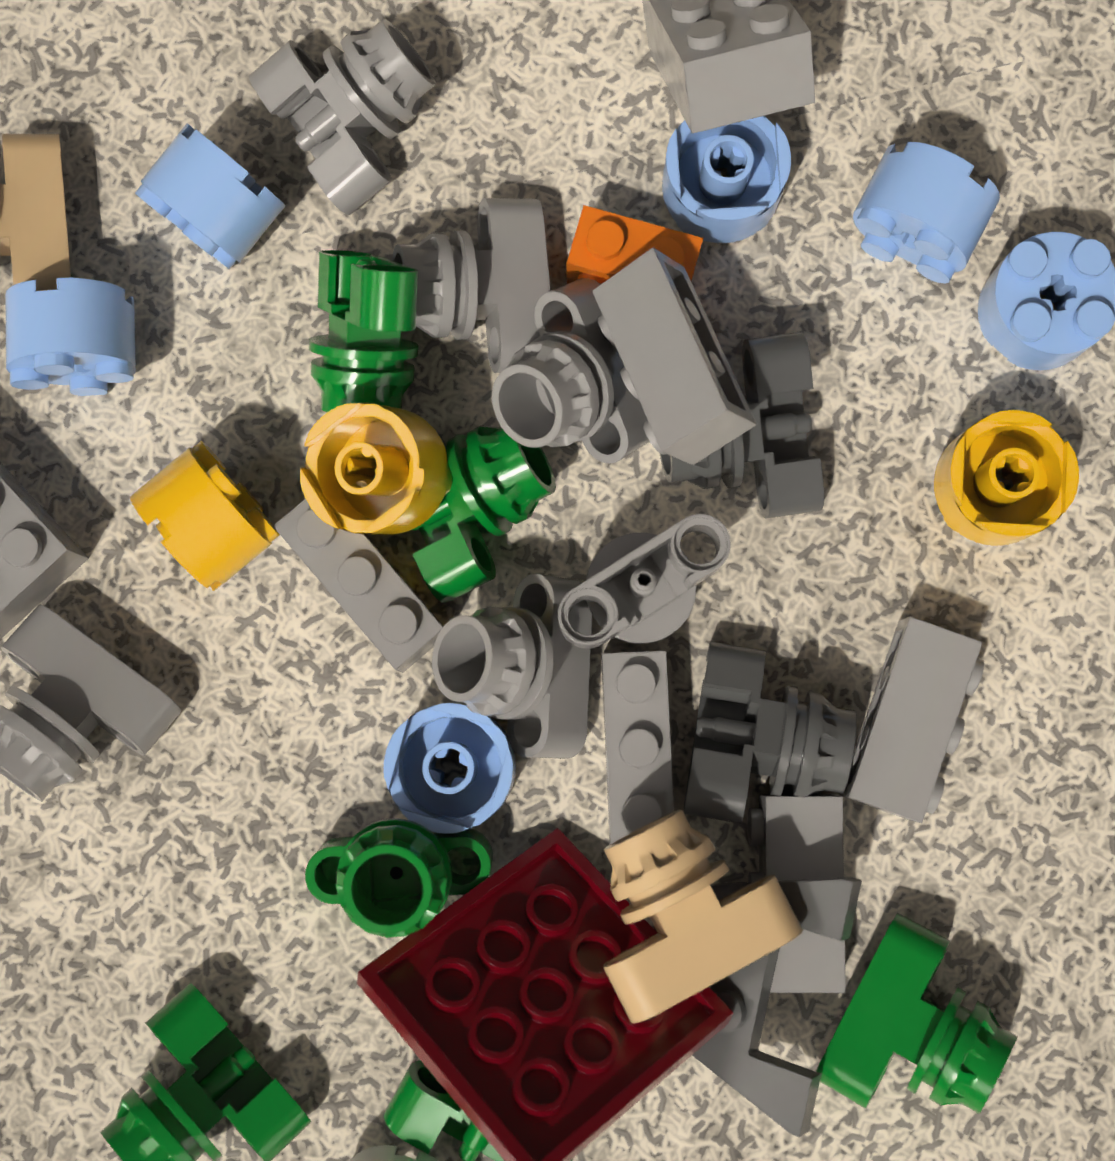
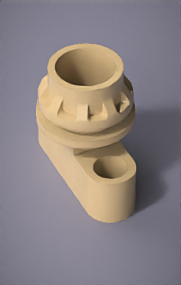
M2 134L5 184H0V256H11L13 285L24 281L36 280V291L57 290L56 278L71 277L59 134Z
M682 809L654 820L604 848L613 867L610 890L616 901L628 898L631 903L620 913L624 923L630 924L650 916L658 932L654 936L620 953L603 965L631 1023L644 1021L667 1010L787 944L803 932L775 875L761 878L720 900L717 899L710 885L729 871L725 860L709 863L707 857L715 851V848L709 836L700 833L690 826Z

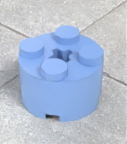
M765 116L694 134L691 133L684 120L669 139L662 178V192L666 207L681 231L702 237L704 241L732 243L746 239L766 227L778 207L790 174L791 151L785 132L777 122L774 125ZM726 168L728 177H723L721 172L716 171V169Z
M188 123L140 181L142 185L135 192L144 202L163 217L170 220L190 240L228 269L236 261H242L286 206L265 186L264 188L259 186L256 180L241 165L199 131L194 130Z
M907 142L903 152H896L895 144H892L886 149L853 213L854 224L865 236L861 243V248L867 254L885 262H892L897 255L917 265V271L924 277L938 283H949L954 273L960 272L966 267L1000 200L999 191L989 178L982 188L969 177L974 165L952 152L921 142Z
M1067 232L1037 234L1015 246L991 273L979 296V324L989 344L994 346L1003 356L1008 358V361L1018 367L1029 370H1050L1064 366L1097 343L1110 332L1115 322V267L1111 262L1110 252L1107 247L1098 240L1086 239ZM1040 294L1045 295L1046 299H1041Z
M70 277L56 278L57 290L36 291V280H30L13 285L6 291V369L10 373V385L12 387L37 390L47 388L49 384L70 385V393L73 395L93 396L107 394V383H123L134 379L136 372L135 307L133 296L125 300V289L104 281Z
M440 703L418 711L396 729L385 752L383 770L389 793L399 810L408 820L416 822L432 832L450 834L466 831L481 825L503 806L514 784L516 759L514 750L508 740V735L492 717L471 712L466 705ZM452 749L460 752L459 762L468 766L466 777H456L452 784L448 785L444 783L445 772L436 769V761L438 758L449 757Z

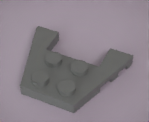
M845 877L822 880L778 881L802 929L838 941L850 938L862 883L861 879ZM714 883L710 886L717 899L720 900L750 883ZM778 948L709 986L731 1009L733 1015L729 1023L692 1056L788 1133L800 1138L810 1130L821 1073L759 1051V1043L779 953Z

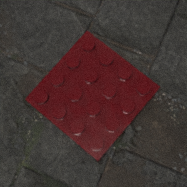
M558 828L442 910L423 929L409 934L358 971L357 975L359 987L504 1161H570L729 1023L733 1015L731 1009L710 987H707L649 1019L638 1023H631L603 965L620 953L654 936L657 932L645 919L630 924L624 923L620 913L630 903L626 899L621 901L615 900L610 890L611 883Z

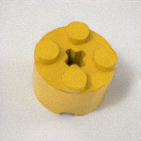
M350 403L338 406L324 414L313 425L304 444V447H308L305 468H300V483L304 496L311 509L322 521L348 532L357 534H398L410 531L423 524L433 515L443 497L450 491L453 483V476L447 460V452L439 434L425 419L404 409L372 403Z
M1000 411L992 413L974 423L947 446L936 466L934 493L937 505L948 527L969 540L991 546L1017 543L1050 527L1074 501L1078 489V461L1068 440L1064 442L1059 434L1051 428L1053 424L1042 416L1027 411ZM1002 469V477L1006 480H1012L1013 487L1006 490L1004 483L997 480L996 471Z
M200 441L193 448L189 447L133 493L130 496V500L147 526L156 518L160 521L156 524V527L164 538L161 543L169 553L200 584L206 588L210 586L212 591H215L268 548L272 541L280 534L273 527L270 520L262 513L263 507L241 482L236 485L224 472L226 468L219 458L203 441Z

